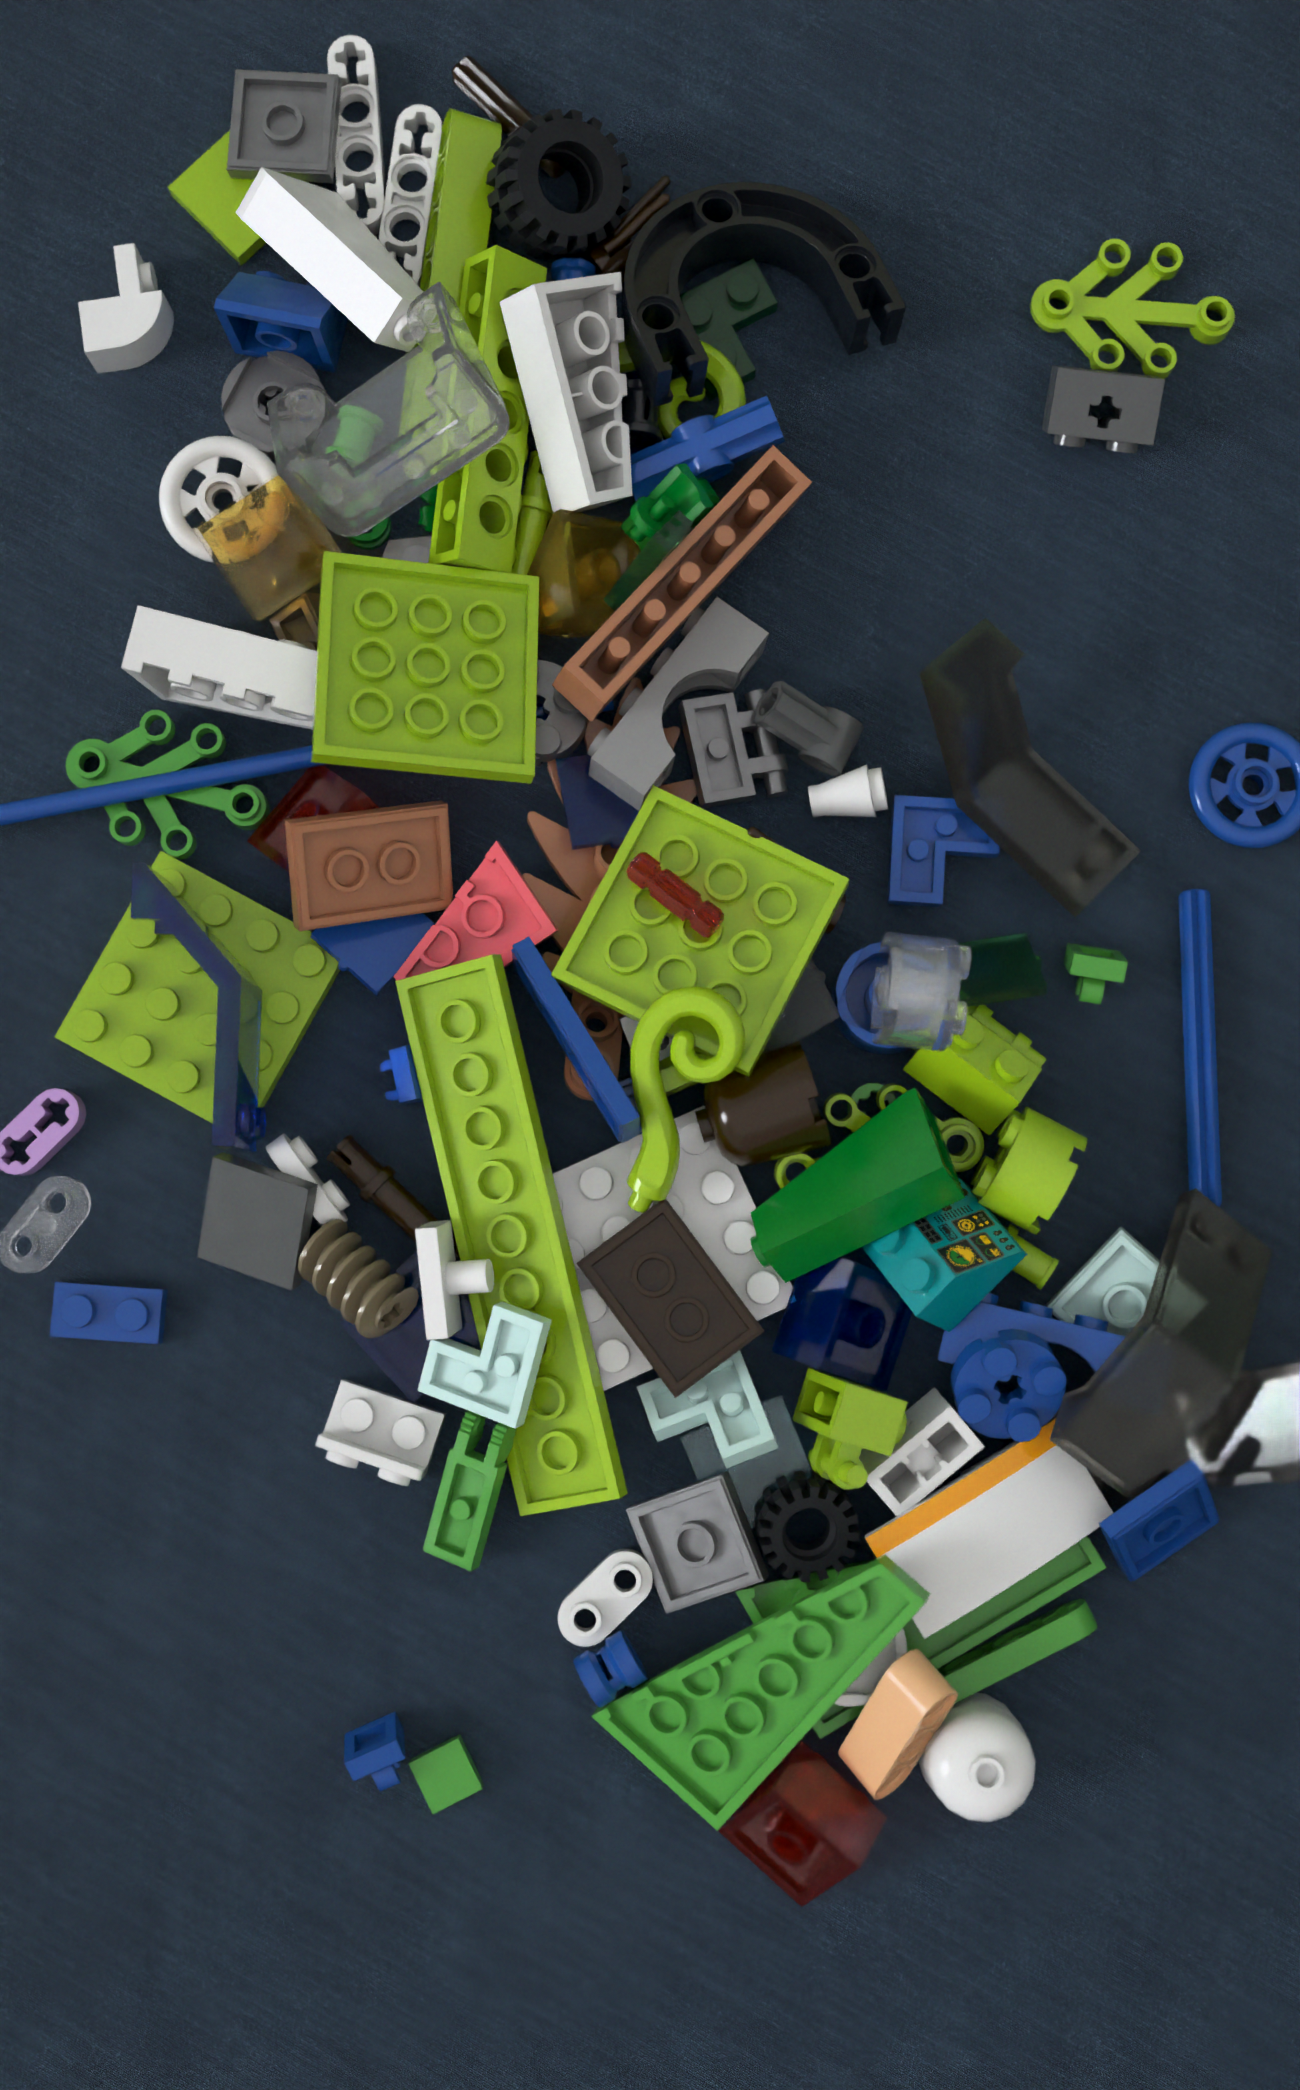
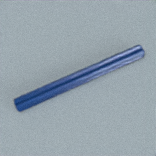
M1189 889L1181 892L1178 897L1189 1204L1194 1209H1216L1222 1204L1211 896L1208 890Z

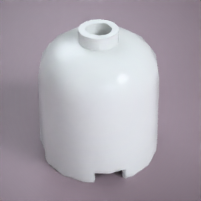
M975 1693L952 1706L918 1760L924 1779L946 1808L967 1820L991 1822L1009 1816L1025 1802L1034 1784L1036 1760L1029 1738L1007 1706L984 1693Z

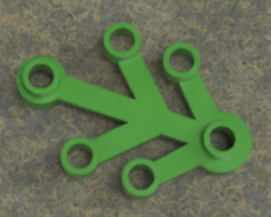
M151 710L143 715L138 728L109 744L100 739H86L77 743L67 756L66 772L72 783L82 789L183 770L204 758L213 759L220 756L226 748V738L214 724L203 723L193 730L191 740L145 766L140 767L125 763V760L151 744L164 745L169 743L175 735L176 727L173 720L164 711ZM154 721H166V729L162 734L157 736L150 734L149 728ZM205 734H216L217 742L214 747L210 749L200 747V740ZM91 756H98L100 759L98 769L91 773L85 772V761ZM248 784L238 785L232 790L210 786L143 799L162 833L161 846L163 850L176 859L190 857L196 849L197 842L194 834L181 824L167 797L223 811L226 813L227 818L242 830H255L261 827L267 821L270 814V805L265 795L257 787ZM246 796L253 798L254 804L249 812L238 813L236 811V804L240 798ZM126 803L104 806L111 819L109 824L110 833L118 842L126 846H133L142 841L146 832L145 824L135 813L129 811ZM126 820H134L136 823L135 832L131 836L122 837L119 832L121 824ZM179 833L185 834L187 836L186 846L178 851L172 850L170 846L172 837Z

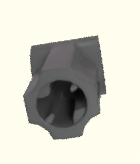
M784 681L774 682L762 694L754 710L756 712L755 723L798 749V757L804 763L822 773L836 777L842 774L864 730L861 722L851 715L832 707H822Z

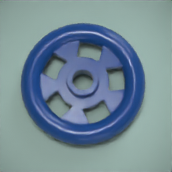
M1254 722L1232 725L1212 735L1197 752L1189 774V796L1193 809L1201 823L1219 839L1244 848L1269 847L1293 836L1300 829V743L1282 729L1269 724ZM1246 744H1259L1268 747L1267 762L1254 758L1246 759ZM1219 758L1233 765L1226 776L1225 783L1211 777L1212 770ZM1291 768L1295 781V790L1281 792L1280 780L1276 770ZM1250 778L1257 782L1259 786L1257 795H1250L1245 792L1243 788L1244 779ZM1224 797H1227L1236 808L1242 810V814L1234 822L1228 819L1216 806ZM1272 803L1275 804L1281 818L1269 825L1262 826L1256 812L1266 809Z

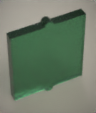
M1026 933L934 947V957L952 1009L1047 995V984L1041 972L1042 958L1035 956Z

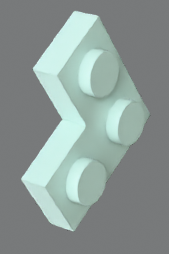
M503 1301L494 1304L482 1350L449 1338L430 1340L417 1391L512 1428L523 1425L552 1319Z
M740 1350L676 1398L661 1378L637 1386L657 1442L709 1422L726 1469L778 1449Z

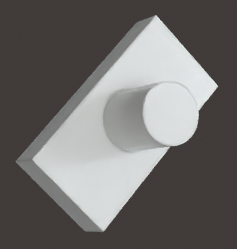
M451 1220L431 1221L415 1229L426 1340L447 1339L462 1329L460 1294L492 1292L494 1288V1270L491 1260L456 1261Z

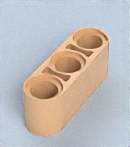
M919 1649L910 1650L888 1668L838 1751L839 1757L874 1800L886 1797L906 1780L922 1756L926 1745L956 1702L958 1693Z

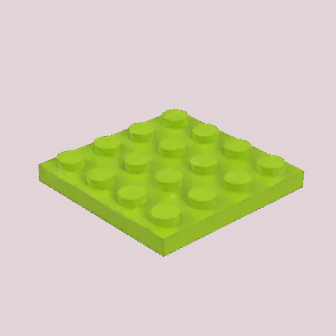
M324 551L321 565L311 762L531 784L535 776L539 576Z
M653 785L551 976L558 983L637 1022L640 1021L642 1015L654 1001L674 989L698 986L710 988L722 994L738 1012L745 1031L743 1053L734 1070L749 1077L849 886V878L763 837L753 838L748 835L746 829ZM693 1015L684 1016L674 1022L665 1035L673 1039L674 1034L687 1029L693 1032L695 1036V1051L712 1058L719 1049V1036L716 1029L711 1023L701 1017Z
M160 851L54 1037L232 1135L246 1140L340 972L338 968L339 962L311 938V931H298L289 919Z

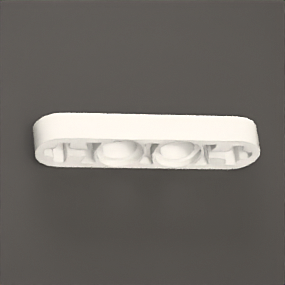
M346 35L332 43L327 57L328 74H339L342 83L335 157L337 193L356 214L359 208L356 189H365L370 209H368L366 218L359 219L375 236L380 232L386 193L377 67L369 43L359 36ZM348 57H358L359 62H357L356 69L359 84H350L346 69ZM353 102L366 104L370 108L368 116L361 122H348L342 117V112L348 104ZM359 150L367 151L374 157L369 168L361 172L352 171L345 165L346 159L351 153Z
M423 104L412 105L406 108L399 115L396 122L384 211L382 213L378 239L396 261V256L404 258V269L418 286H420L442 136V120L439 114L433 108ZM419 125H427L429 132L423 135L422 155L415 153L412 133L417 132ZM410 171L423 173L428 179L426 185L417 192L404 191L399 186V182L405 173ZM409 219L415 221L420 226L418 235L410 241L397 240L391 233L396 223L401 220Z

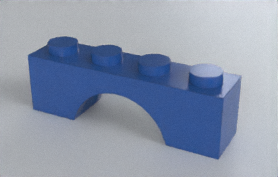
M988 1293L950 1332L944 1330L938 1355V1361L954 1365L963 1349L978 1338H981L983 1343L990 1338L999 1337L998 1331L1024 1330L1039 1336L1048 1344L1065 1347L1082 1357L1091 1367L1098 1380L1103 1402L1161 1415L1175 1349L1162 1345L1163 1334L1133 1327L1130 1329L1129 1337L1107 1332L1108 1321L1075 1314L1074 1324L1051 1319L1053 1308L1021 1301L1019 1311L997 1306L999 1296Z

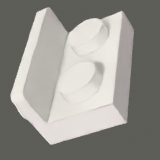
M342 1379L324 1432L318 1435L315 1446L328 1450L325 1458L333 1463L357 1468L359 1461L380 1468L378 1477L395 1484L409 1486L411 1479L420 1481L426 1476L447 1413Z

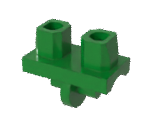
M686 463L676 464L647 497L638 498L630 509L631 515L621 525V528L639 546L643 555V561L648 569L655 568L665 560L719 503V497L707 479L703 477L696 478Z

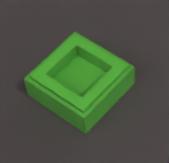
M460 1734L410 1759L408 1763L432 1814L482 1790L484 1787V1783Z

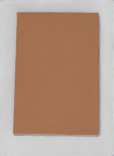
M442 800L285 820L293 924L298 931L446 910L453 901L448 804Z

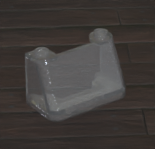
M440 281L417 296L407 311L408 329L419 345L336 403L322 388L311 383H297L267 402L277 474L327 528L335 534L350 537L367 532L499 443L506 436L509 429V414L506 404L456 301Z

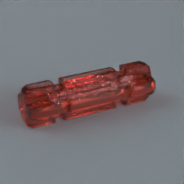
M640 852L631 861L626 870L628 878L641 889L648 887L649 895L682 921L689 919L690 927L706 938L713 935L724 920L723 911L709 900L701 901V894L668 868L661 870L660 862L650 854Z

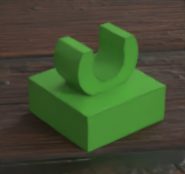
M1067 943L1063 964L1070 975L1078 976L1075 995H1079L1078 1000L1101 1005L1105 980L1124 983L1128 961L1121 951Z

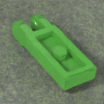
M467 1411L462 1418L455 1446L450 1448L423 1551L468 1571H473L480 1567L507 1464L504 1461L512 1449L516 1428L498 1422L493 1429L486 1455L474 1451L482 1437L486 1417Z

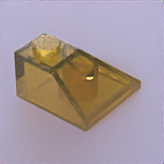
M564 509L553 512L527 574L539 576L538 634L564 638L592 636L645 581L641 550L635 541L626 535L621 528L624 522Z

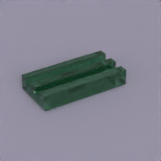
M679 510L670 521L668 520L652 536L604 597L603 601L616 611L691 531L693 522Z

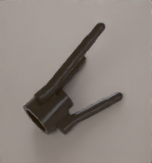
M668 176L661 177L621 219L618 227L607 234V238L586 251L589 262L596 267L597 275L621 272L622 286L624 285L626 261L633 244L631 238L642 229L644 224L670 201L668 194H661L670 184Z

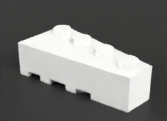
M621 272L537 283L500 301L554 517L596 509L632 496L629 425L622 422L621 402L622 398L627 396L626 374L620 373L618 343L625 341L623 318H617L616 294L622 292Z
M137 606L121 668L160 699L313 730L317 651L311 650L307 646L295 641L285 639L276 641L247 632Z

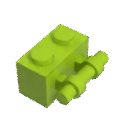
M960 993L948 1008L946 1014L921 1043L903 1070L990 1136L1022 1101L1041 1072V1067L1047 1058L1030 1046L1033 1041L1019 1031L1015 1035L991 1017L994 1011L982 1002L977 1006Z
M808 1367L792 1420L818 1432L814 1447L808 1453V1461L811 1464L812 1470L822 1478L831 1480L832 1483L843 1489L860 1488L865 1485L868 1474L859 1459L862 1448L891 1457L895 1444L900 1442L905 1433L907 1425L905 1409L908 1402L872 1387Z

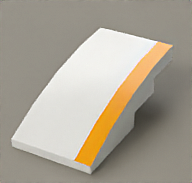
M1056 1417L1042 1426L1039 1434L1032 1440L1026 1442L1014 1441L964 1470L960 1473L961 1476L930 1493L909 1510L865 1535V1539L876 1558L887 1555L930 1593L926 1603L912 1617L924 1639L1034 1572L1099 1528V1523L1114 1513Z

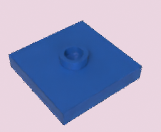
M1191 1459L1101 1521L1099 1525L1118 1567L1130 1582H1134L1219 1523L1220 1518L1205 1475Z

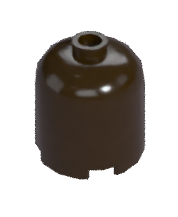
M799 1040L761 1053L749 1077L733 1070L719 1081L705 1083L703 1089L705 1109L695 1111L704 1143L715 1140L722 1156L733 1164L753 1166L831 1145L826 1119L822 1120L815 1099L819 1097L806 1054Z

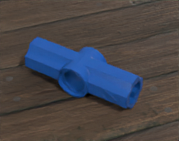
M766 395L716 418L713 415H703L690 419L675 428L671 433V438L630 455L632 493L635 500L637 501L638 498L643 496L647 497L676 464L686 463L696 478L703 477L709 483H712L730 473L734 468V464L758 455V453L770 449L773 445L776 447L784 443V436L768 396Z

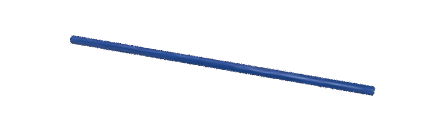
M613 700L602 712L614 710ZM537 703L536 718L545 721L548 715L543 711V704ZM312 745L34 797L0 804V826L326 764L311 762Z

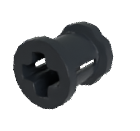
M640 378L627 379V396L622 398V422L629 425L630 446L646 448L661 442L662 432L657 428L659 406H652Z

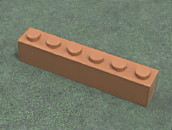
M773 445L563 666L552 686L592 722L688 620L692 613L702 605L788 513L811 485L812 481Z

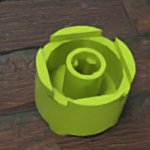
M1027 1106L1021 1113L1013 1110L1001 1123L996 1137L1000 1138L998 1141L1000 1147L994 1159L986 1155L983 1157L970 1184L973 1185L971 1193L979 1197V1204L994 1214L1036 1235L1041 1230L1037 1217L1040 1216L1048 1221L1056 1210L1079 1166L1070 1161L1069 1158L1074 1147L1083 1152L1085 1151L1087 1137Z

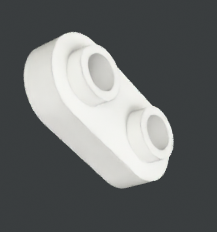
M283 1133L266 1146L268 1154L281 1172L318 1184L313 1216L321 1226L334 1219H341L344 1222L348 1221L343 1210L350 1206L349 1201L332 1179L326 1183L322 1182L312 1168L318 1162V1159L300 1136L291 1141Z
M627 1548L611 1552L564 1598L558 1612V1625L561 1633L569 1642L582 1647H589L600 1643L648 1596L652 1588L653 1575L643 1554ZM621 1570H629L635 1575L636 1582L629 1589H622L615 1583L614 1577ZM581 1609L591 1610L596 1617V1622L589 1628L580 1627L575 1621V1614Z

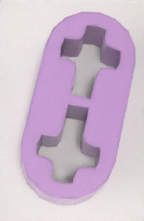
M58 1088L48 1089L39 1094L0 1132V1169L5 1173L19 1176L31 1175L40 1170L84 1125L86 1109L81 1098L71 1091ZM55 1102L63 1105L68 1102L70 1106L65 1110V1114L69 1118L68 1122L65 1125L53 1122L43 1130L41 1127L53 1115L52 1111L48 1108L50 1104ZM35 1134L37 1138L25 1150L30 1157L27 1162L18 1160L11 1162L10 1158L14 1154V1150L10 1146L13 1140L26 1142Z

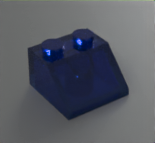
M837 1258L796 1278L783 1319L779 1325L772 1352L811 1367L887 1391L912 1311L881 1272L843 1258Z

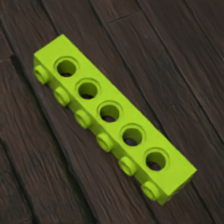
M494 245L465 259L428 563L511 573L516 559L515 538L518 515L522 508L521 487L523 470L528 457L527 436L529 416L500 301L533 284L546 282L547 268L498 245Z

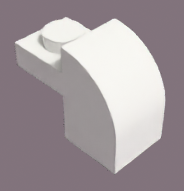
M134 243L113 246L120 296L78 302L84 352L98 374L132 369L148 363L164 349L172 333L173 311L162 290H158L153 264L151 262L144 263Z

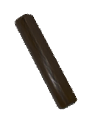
M464 56L453 67V82L494 122L500 123L502 130L510 136L534 117L473 57ZM540 160L539 165L552 178L558 179L568 171L555 161Z

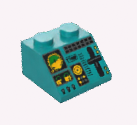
M960 1178L958 1179L965 1198L862 1246L915 1316L948 1332L1027 1255L992 1212L978 1203L979 1197L971 1193L972 1189Z

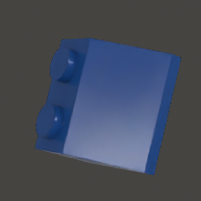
M258 271L256 275L238 272L217 296L214 310L235 353L259 358L268 356L267 352L285 351L301 357L314 369L336 373L348 318L309 282L306 285L289 282L280 275L269 271Z

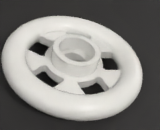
M212 436L192 442L174 456L161 480L159 506L168 532L184 550L208 562L229 564L252 558L263 551L274 540L284 520L286 492L280 472L264 452L258 450L251 443L239 438ZM220 457L232 458L242 462L240 477L237 478L228 473H217ZM192 469L206 476L194 496L182 489L184 480ZM263 486L265 508L249 509L248 487ZM221 492H228L233 496V503L226 510H219L214 505L216 495ZM195 509H198L203 518L211 524L201 535L196 533L185 519ZM244 520L250 534L237 541L228 542L223 530L224 527L234 526Z

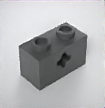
M1052 364L1042 430L1047 434H1055L1053 443L1058 445L1085 447L1086 438L1107 440L1106 450L1137 453L1139 444L1154 445L1165 379L1150 375ZM1102 396H1105L1106 403L1114 406L1113 415L1103 416L1101 424H1098L1097 418L1089 414L1090 405H1100Z

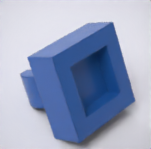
M410 1045L388 1050L390 1059L380 1064V1072L393 1071L396 1089L386 1092V1099L391 1101L399 1100V1103L423 1102Z
M396 1712L344 1734V1764L353 1781L371 1774L380 1792L401 1783V1778L396 1769L400 1767L399 1761L405 1759L404 1728Z

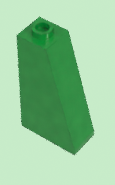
M913 1088L903 1093L751 1212L756 1235L751 1237L750 1241L753 1251L763 1267L766 1268L771 1265L783 1281L787 1283L965 1198L937 1119L917 1089Z

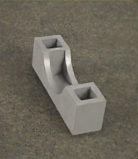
M719 597L714 599L706 611L698 607L692 613L681 631L685 638L675 651L667 647L660 654L650 671V674L654 676L644 691L638 687L633 689L619 710V714L623 716L612 731L606 727L603 728L588 749L587 754L591 756L588 776L638 812L653 785L660 788L672 771L676 754L666 739L662 725V717L668 707L681 696L695 690L717 689L730 693L734 692L763 654L769 633Z

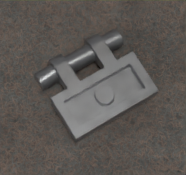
M764 689L753 690L745 694L748 711L744 712L737 711L733 692L682 700L679 704V714L700 808L752 800L756 796L753 783L754 778L764 779L767 797L769 798L788 793L784 776L789 771L785 754H779L776 736L754 722L756 718L754 710L762 694L766 692ZM743 733L754 734L758 757L748 759Z

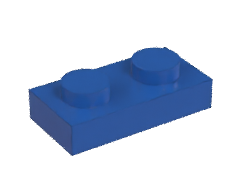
M55 1282L49 1337L163 1344L168 1289Z

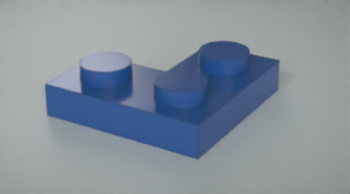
M894 795L892 801L887 904L941 907L944 892L945 855L997 858L1000 851L1002 801Z

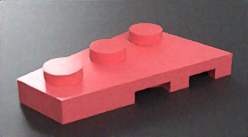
M496 841L470 879L466 880L455 894L454 900L435 925L431 926L393 977L397 981L492 954H501L505 968L513 963L512 945L530 937L536 947L559 930L501 843Z

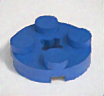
M1024 1330L998 1331L999 1337L990 1338L983 1343L981 1338H978L963 1349L951 1371V1389L960 1417L973 1430L988 1437L998 1439L1012 1438L1018 1442L1032 1440L1039 1434L1041 1427L1054 1417L1063 1402L1067 1380L1059 1361L1046 1341ZM1012 1375L1018 1376L1017 1382L1019 1386L1017 1389L1009 1393H1000L999 1388L995 1385L998 1380L1007 1382Z

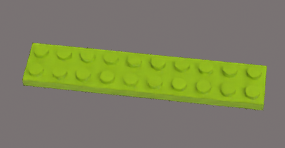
M492 954L395 981L460 1261L490 1259L493 1265V1291L468 1294L481 1350L494 1304L503 1301L552 1319L525 1422L516 1428L513 1446L507 1456L520 1516L621 1499L628 1494L501 954Z

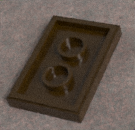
M667 1199L659 1201L576 1263L675 1398L764 1332L763 1328Z

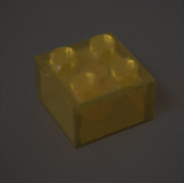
M289 469L277 472L192 528L251 619L259 622L321 582V565L324 551L342 553Z

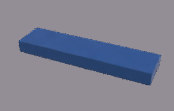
M527 937L512 945L513 968L617 1140L623 1144L639 1135L640 1129L639 1114L558 982L551 976L550 969L530 937Z

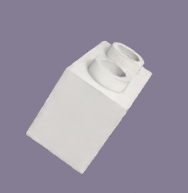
M935 1387L905 1411L907 1416L905 1433L900 1442L895 1444L891 1457L862 1448L859 1459L868 1474V1484L896 1516L919 1503L985 1447Z

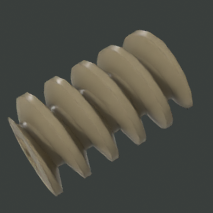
M331 1220L318 1229L304 1246L298 1262L299 1274L304 1280L313 1284L314 1290L317 1293L326 1296L328 1303L333 1308L341 1310L343 1318L349 1323L355 1324L360 1335L365 1338L382 1336L396 1328L410 1315L416 1307L419 1298L418 1290L413 1287L403 1290L405 1278L401 1274L389 1275L391 1271L390 1264L384 1259L375 1261V1249L369 1245L361 1247L362 1237L356 1232L347 1233L348 1226L343 1220Z

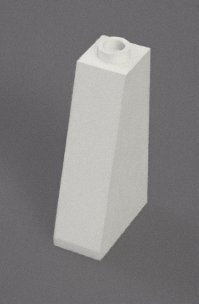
M261 167L238 207L237 215L374 343L411 353L438 310L434 303L338 193Z

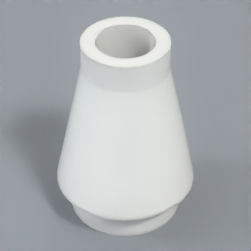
M866 764L823 783L808 786L813 818L820 816L876 817L877 811L888 809L881 767L868 769Z

